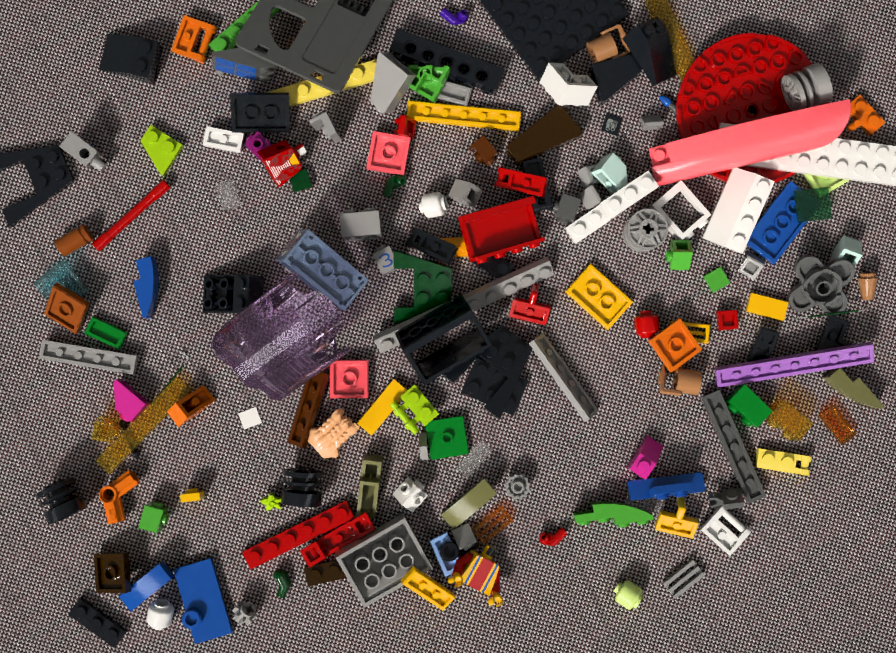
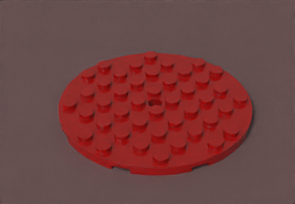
M743 33L718 41L695 59L680 84L676 100V123L680 138L683 139L718 130L719 123L737 125L792 112L783 96L782 78L784 75L792 74L794 71H801L802 68L812 63L797 46L780 37L769 34ZM749 105L756 108L757 112L755 115L747 112ZM748 166L738 167L739 169L775 181L774 183L795 174L793 172ZM732 169L710 175L723 182H727Z

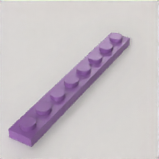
M865 342L714 367L716 385L719 388L873 363L874 345L872 342Z

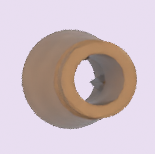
M875 272L859 273L858 283L862 300H874L878 280Z

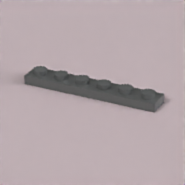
M715 390L701 396L700 398L742 490L746 503L750 504L766 497L721 391Z

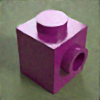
M257 131L246 139L244 145L262 162L257 151L272 144Z

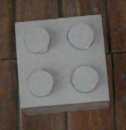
M365 208L364 212H356V210L351 209L345 210L344 213L340 214L341 237L345 242L383 239L382 220L379 210L375 211V208Z

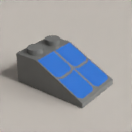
M259 46L257 50L267 55L268 50ZM240 48L212 52V69L253 81L260 80V82H267L274 76L276 65Z

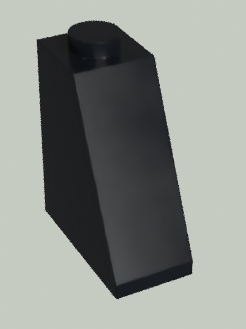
M633 54L592 64L590 73L592 81L598 86L595 92L599 106L604 105L641 73L642 68Z

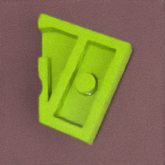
M152 125L149 126L140 140L159 173L165 177L184 146Z

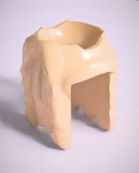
M342 408L335 410L322 426L310 429L308 442L323 458H337L340 447L359 429L356 423H352L350 417L347 418V415L343 416L345 410Z

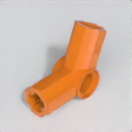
M128 470L108 486L103 487L99 492V498L104 504L108 524L126 520L121 496L140 483L139 478L132 470ZM109 489L114 492L113 498L108 496Z

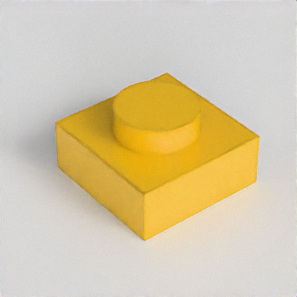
M198 488L186 489L185 493L180 494L181 502L198 501L205 498L204 490L198 491Z

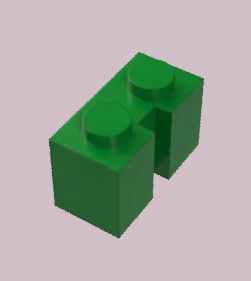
M739 384L724 400L732 413L736 414L738 412L742 418L740 420L747 427L758 428L773 412L745 384Z

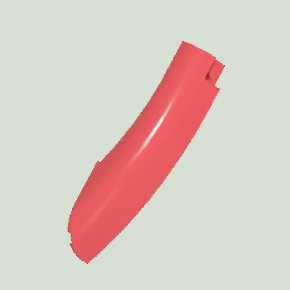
M850 99L745 122L650 148L649 153L655 181L661 187L677 183L680 180L684 181L824 147L833 142L846 127L851 112Z

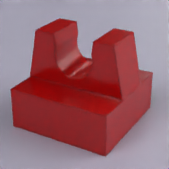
M400 115V118L395 119V123L399 127L398 130H393V134L414 139L417 121L407 115Z

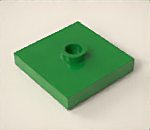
M463 416L432 420L426 425L431 460L469 454Z

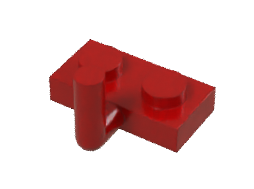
M537 283L531 285L529 300L513 297L509 317L546 326L551 306L536 302L539 291Z

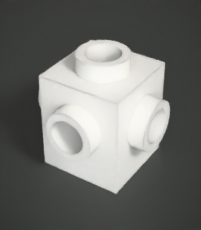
M409 477L393 493L400 504L412 513L428 496L423 490L425 486L419 480L413 481Z

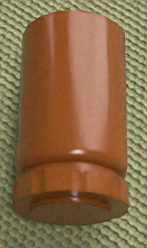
M82 224L59 237L54 242L59 252L66 257L92 242L94 237L90 229L85 224Z

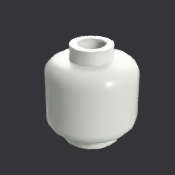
M438 191L424 194L421 202H419V210L427 218L442 216L448 210L447 198Z
M157 599L152 602L148 608L147 623L155 630H162L172 623L173 605L166 599Z

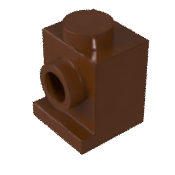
M484 135L468 147L470 154L474 151L473 156L479 163L483 162L485 166L489 167L497 160L498 152Z

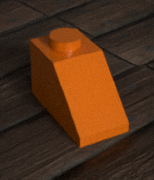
M203 385L177 401L167 413L176 425L180 427L213 403L215 398Z

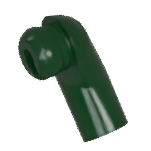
M398 174L388 178L382 196L391 198L394 189L406 184V177Z
M276 569L273 577L280 585L276 596L284 599L291 585V580L285 570Z

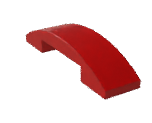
M367 512L307 545L300 550V553L310 568L335 551L372 532L376 527Z

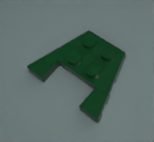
M393 250L394 269H414L413 305L393 306L394 324H400L451 300V267Z

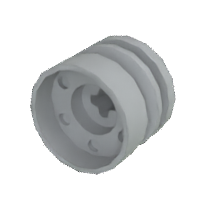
M813 63L802 68L801 71H794L792 74L784 75L781 81L784 99L792 111L810 108L813 105L819 106L832 99L833 88L830 77L819 63Z
M642 209L625 222L622 229V237L625 244L631 250L648 252L665 241L668 234V223L659 211ZM645 226H648V230H651L647 234L646 230L643 229Z

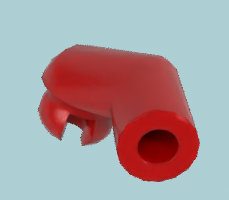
M560 527L555 533H541L539 541L543 545L556 546L568 533Z

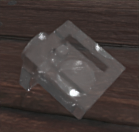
M225 180L219 182V185L214 187L218 193L223 211L242 207L238 189L234 182Z

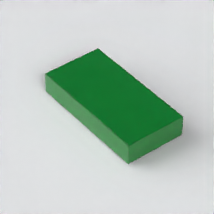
M92 316L84 334L118 350H121L129 333L95 316Z

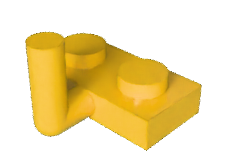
M677 498V513L660 510L655 523V530L693 539L699 524L698 519L684 516L686 512L685 498Z

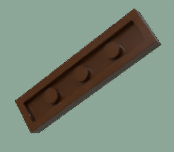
M310 369L287 442L301 448L307 447L310 429L314 425L329 374Z

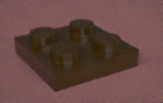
M129 552L95 553L96 593L131 592Z

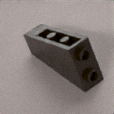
M557 105L505 147V151L515 164L518 165L523 161L530 160L580 139L583 135V128L579 122L573 121L570 117V111L565 106Z

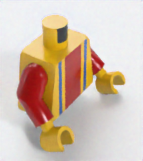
M486 544L481 554L471 550L456 560L452 573L454 576L448 578L450 584L456 582L454 586L456 588L464 583L488 596L491 593L492 597L488 600V604L491 606L494 605L495 600L497 602L496 607L503 604V598L500 596L499 565L492 560L496 549Z

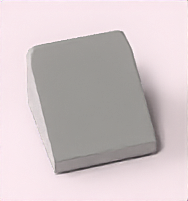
M659 115L641 116L640 118L642 131L658 130L664 125V121Z
M597 164L585 166L578 170L583 188L600 183L591 173Z
M593 185L578 195L586 210H590L602 202L600 195Z
M748 251L737 271L755 280L765 266V260Z
M469 523L451 530L459 550L477 542Z

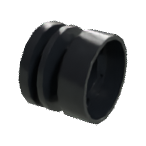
M310 467L283 469V475L292 478H284L282 480L283 483L291 485V488L281 490V504L296 507H319L322 505L323 493L314 490V487L323 486V481L315 480V478H324L323 471Z
M75 477L56 481L35 494L37 500L43 497L47 498V500L39 503L40 507L47 505L51 507L44 513L48 525L63 520L88 507L83 495L77 497L72 495L80 489L79 486L71 489L68 487L76 482Z

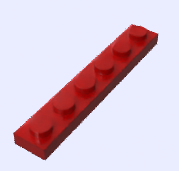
M345 500L244 550L242 553L251 570L354 519L355 515L348 501Z

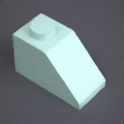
M614 153L602 157L591 172L612 195L628 184L626 165Z
M843 235L833 251L830 262L837 258H844L855 267L863 256L862 242Z

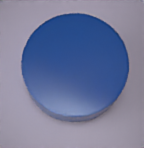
M190 608L182 615V624L188 629L197 628L203 620L202 613L196 608Z

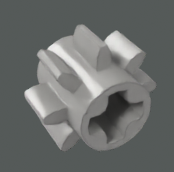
M241 600L232 609L235 613L233 620L239 623V625L246 623L249 626L253 622L252 620L258 616L255 614L257 607L251 601L244 603Z

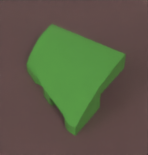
M409 65L408 69L416 74L409 88L435 103L446 83L451 68L448 66L433 67L432 65H426L422 67Z

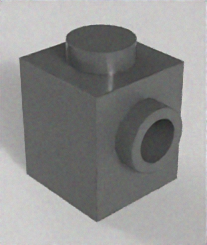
M563 193L560 200L554 203L552 212H555L553 218H556L557 222L561 224H572L581 199Z

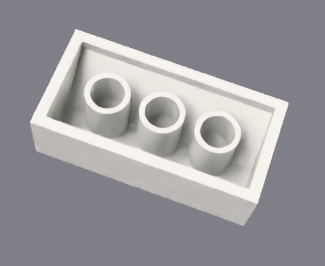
M733 168L702 238L743 254L775 181L749 171Z

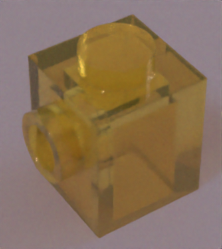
M99 415L94 422L91 440L112 443L115 437H119L121 425H118L119 419Z

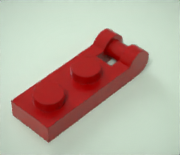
M498 167L497 173L499 175L498 179L495 180L494 186L540 197L545 196L549 178ZM506 175H509L508 183L505 182Z

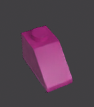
M116 379L113 382L115 410L120 413L119 417L124 421H137L151 403L124 380Z
M646 436L626 468L646 480L656 466L663 446L649 436Z

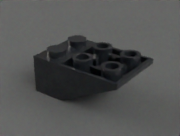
M251 274L204 275L202 313L262 315L264 276Z

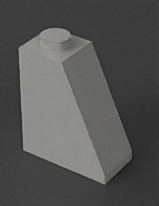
M379 52L370 100L375 105V109L382 114L393 113L416 74L389 52Z

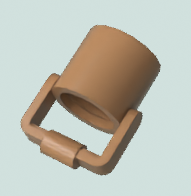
M621 25L613 26L601 32L600 37L586 43L588 54L594 64L623 57L631 52L622 39L627 34L623 31ZM616 29L626 49V52L619 55L616 43L611 34H609V32Z
M664 363L662 364L660 372H658L660 393L681 396L682 393L690 395L699 394L702 384L701 371L685 369L681 365L674 372L673 390L665 389L666 366Z

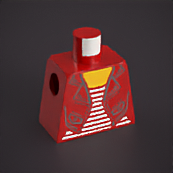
M286 140L257 151L270 177L278 187H281L302 169L298 158L307 153L301 143L292 148Z

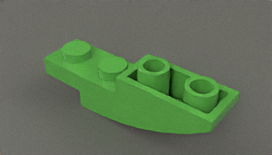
M611 501L590 502L591 510L572 513L574 522L579 523V525H588L590 521L598 520L599 523L610 521L609 518H612V522L618 525V527H628L630 523L637 522L638 525L648 524L649 520H654L652 514L641 508Z

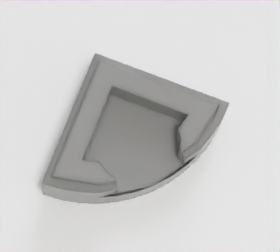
M427 432L419 434L421 460H428Z

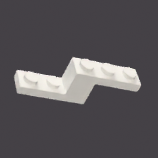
M647 171L567 226L565 230L576 244L657 189L659 185L650 172Z

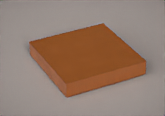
M56 283L53 285L44 315L77 334L81 330L90 302Z

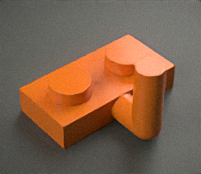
M858 95L851 101L850 116L853 121L847 125V131L851 132L861 127L870 136L885 123L881 116L861 95Z

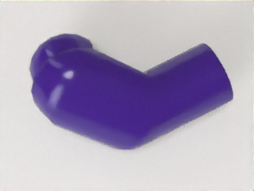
M446 7L440 12V16L451 25L464 24L469 16L466 10L453 14Z

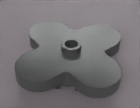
M808 254L799 257L794 264V272L800 279V283L793 287L787 296V301L792 309L804 312L818 305L826 314L843 312L847 307L848 300L842 291V287L848 284L855 275L853 264L847 259L837 258L824 266L814 255Z

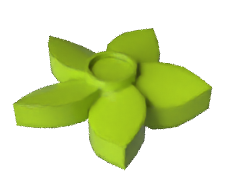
M270 492L268 497L260 499V502L266 505V511L271 510L273 506L281 510V504L279 503L281 497L275 498L274 493Z

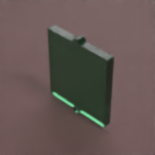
M828 187L794 191V209H796L798 223L832 219L830 206L832 201L829 198Z

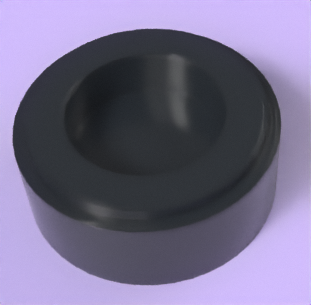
M445 541L440 545L439 555L443 560L453 561L458 557L459 549L455 543Z

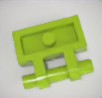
M413 385L400 396L405 402L403 405L400 406L396 400L390 404L395 416H399L405 423V428L407 430L410 429L414 435L420 431L415 425L418 421L425 427L439 415L438 411L416 385ZM408 407L415 414L412 420L404 411Z

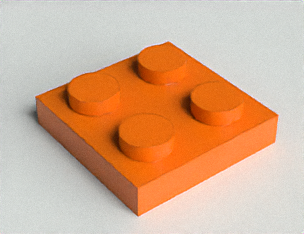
M681 318L676 319L648 340L669 372L675 371L702 350Z

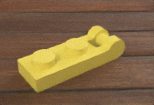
M757 448L754 467L809 476L810 470L808 468L812 457ZM796 460L801 461L800 468H796Z

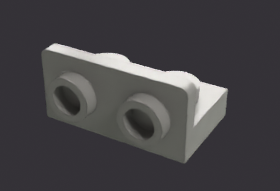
M327 112L316 113L312 116L313 119L309 120L317 132L323 130L328 140L332 139L335 144L342 141Z

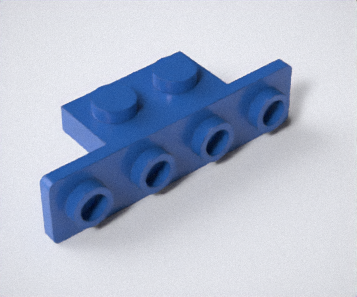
M701 472L627 482L630 500L632 501L649 498L664 500L674 495L676 498L688 496L687 494L706 491Z

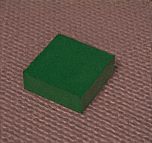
M307 169L300 170L290 178L294 193L312 188Z

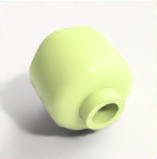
M626 580L623 584L619 582L613 591L616 593L615 601L628 610H631L633 607L636 609L644 597L642 589L630 580Z

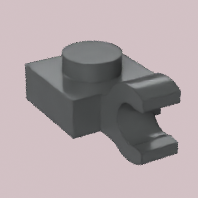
M741 488L722 490V494L717 492L708 493L710 507L714 508L724 505L725 510L744 507Z

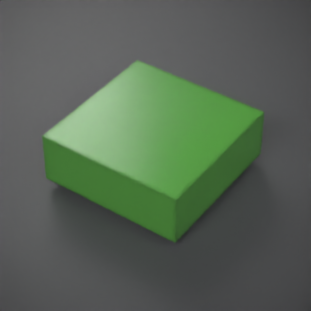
M721 267L703 276L712 293L730 284Z

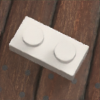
M206 126L203 146L242 154L245 134L232 133L229 130Z

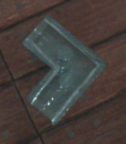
M64 259L33 283L46 299L50 297L53 285L56 283L82 298L89 292V289Z

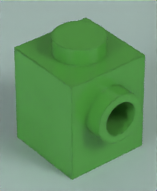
M671 240L670 248L665 253V260L669 262L670 270L690 269L693 255L691 240Z
M157 501L146 504L138 528L154 533L162 531L163 526L167 524L169 514H167L168 508L164 507L163 503Z

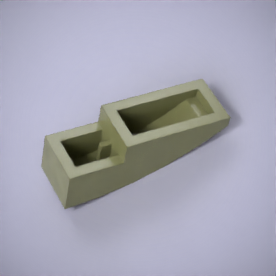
M841 368L831 369L822 377L838 393L856 403L875 409L885 407L859 377L849 378Z
M364 454L356 516L367 512L370 518H376L383 456Z
M483 477L440 515L454 529L487 503L497 492Z

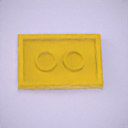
M589 264L565 291L567 295L606 330H609L633 303L626 294L592 264Z

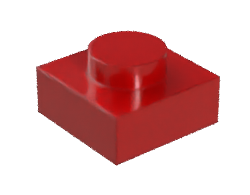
M737 310L716 312L718 331L739 329Z

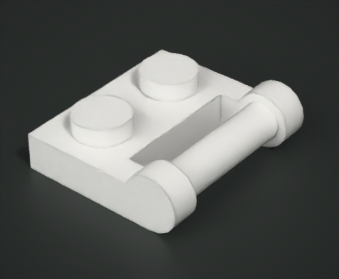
M724 505L718 506L700 528L705 535L729 556L733 554L752 531L751 528L747 525L744 526L727 509L725 510ZM721 516L740 531L737 536L718 520Z

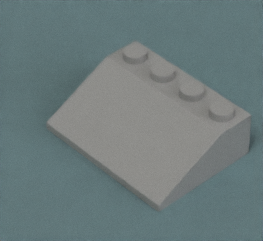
M403 513L360 539L358 538L335 551V557L364 608L402 587L401 579L413 566L424 573L433 569Z

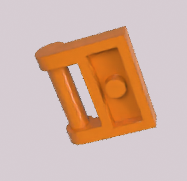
M184 15L171 51L204 64L206 61L205 55L209 47L208 44L213 34L216 33L217 27ZM201 29L206 32L197 54L193 51Z

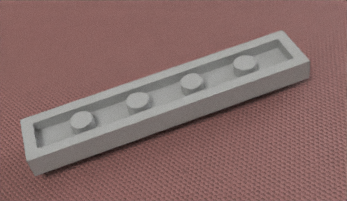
M542 333L531 341L529 345L533 348V351L584 422L588 421L599 410L545 334Z
M42 340L38 359L135 375L139 356Z

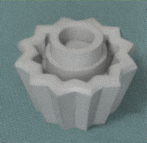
M515 473L513 476H508L504 490L507 491V496H511L513 500H521L523 497H527V493L530 492L529 487L531 483L528 482V478L524 477L523 474L517 475Z

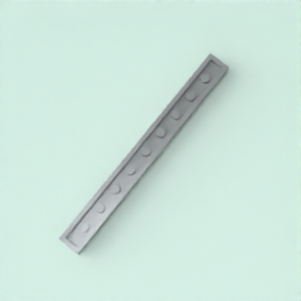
M544 257L465 293L463 297L472 311L478 310L554 275L548 257ZM441 305L373 335L380 353L400 345L395 332Z

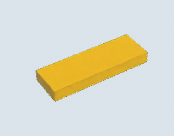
M393 379L357 424L372 436L393 411L390 404L395 400L399 404L402 400L400 396L407 389Z
M415 566L401 579L403 585L442 611L456 597L452 591Z

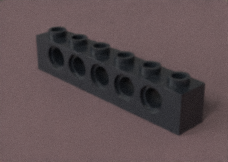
M398 28L389 49L390 54L400 62H403V60L410 62V65L444 67L441 63L448 60L451 62L448 80L453 82L457 80L463 82L464 86L479 88L482 93L487 95H496L505 69ZM409 47L416 49L412 54L406 52ZM432 54L434 57L432 60H425L424 56ZM466 67L469 69V72L462 74L459 69ZM485 74L487 78L485 80H479L477 78V75Z

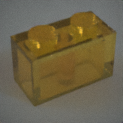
M784 399L775 400L770 407L773 412L766 418L768 420L766 423L773 429L778 428L783 432L781 435L789 441L800 442L814 424Z

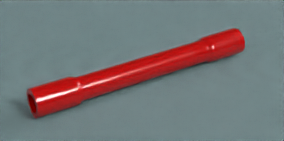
M164 180L159 182L148 195L110 229L92 242V245L98 251H101L115 236L154 201L162 197L171 187Z

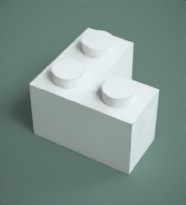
M549 62L540 80L545 91L552 96L555 103L561 106H588L598 87L588 75L572 74L564 63Z

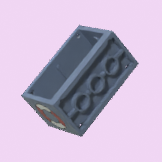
M299 229L276 257L279 263L333 307L343 311L347 309L369 281V279L309 229Z

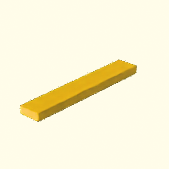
M408 100L407 116L417 122L518 132L520 129L521 111Z

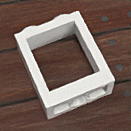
M681 180L649 207V209L659 211L665 217L668 223V231L676 240L690 239L694 235L693 230L697 227L701 229L709 222L707 218L711 216V213ZM679 191L701 215L684 232L677 227L661 208Z

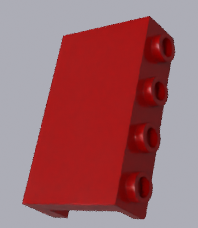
M534 196L458 217L470 262L477 261V264L488 262V257L494 256L495 259L505 257V252L512 251V254L522 252L525 246H529V249L541 246L540 242L546 241L545 237L540 236L532 204L536 203Z

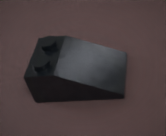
M659 17L638 24L622 38L653 86L676 76L669 32Z
M108 34L98 70L154 84L164 48L158 41L137 36Z

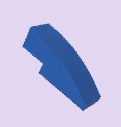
M151 256L136 260L140 279L133 281L142 317L150 319L153 316L159 290L156 258Z
M162 561L133 584L131 592L123 593L119 597L131 612L175 577V575L165 562Z

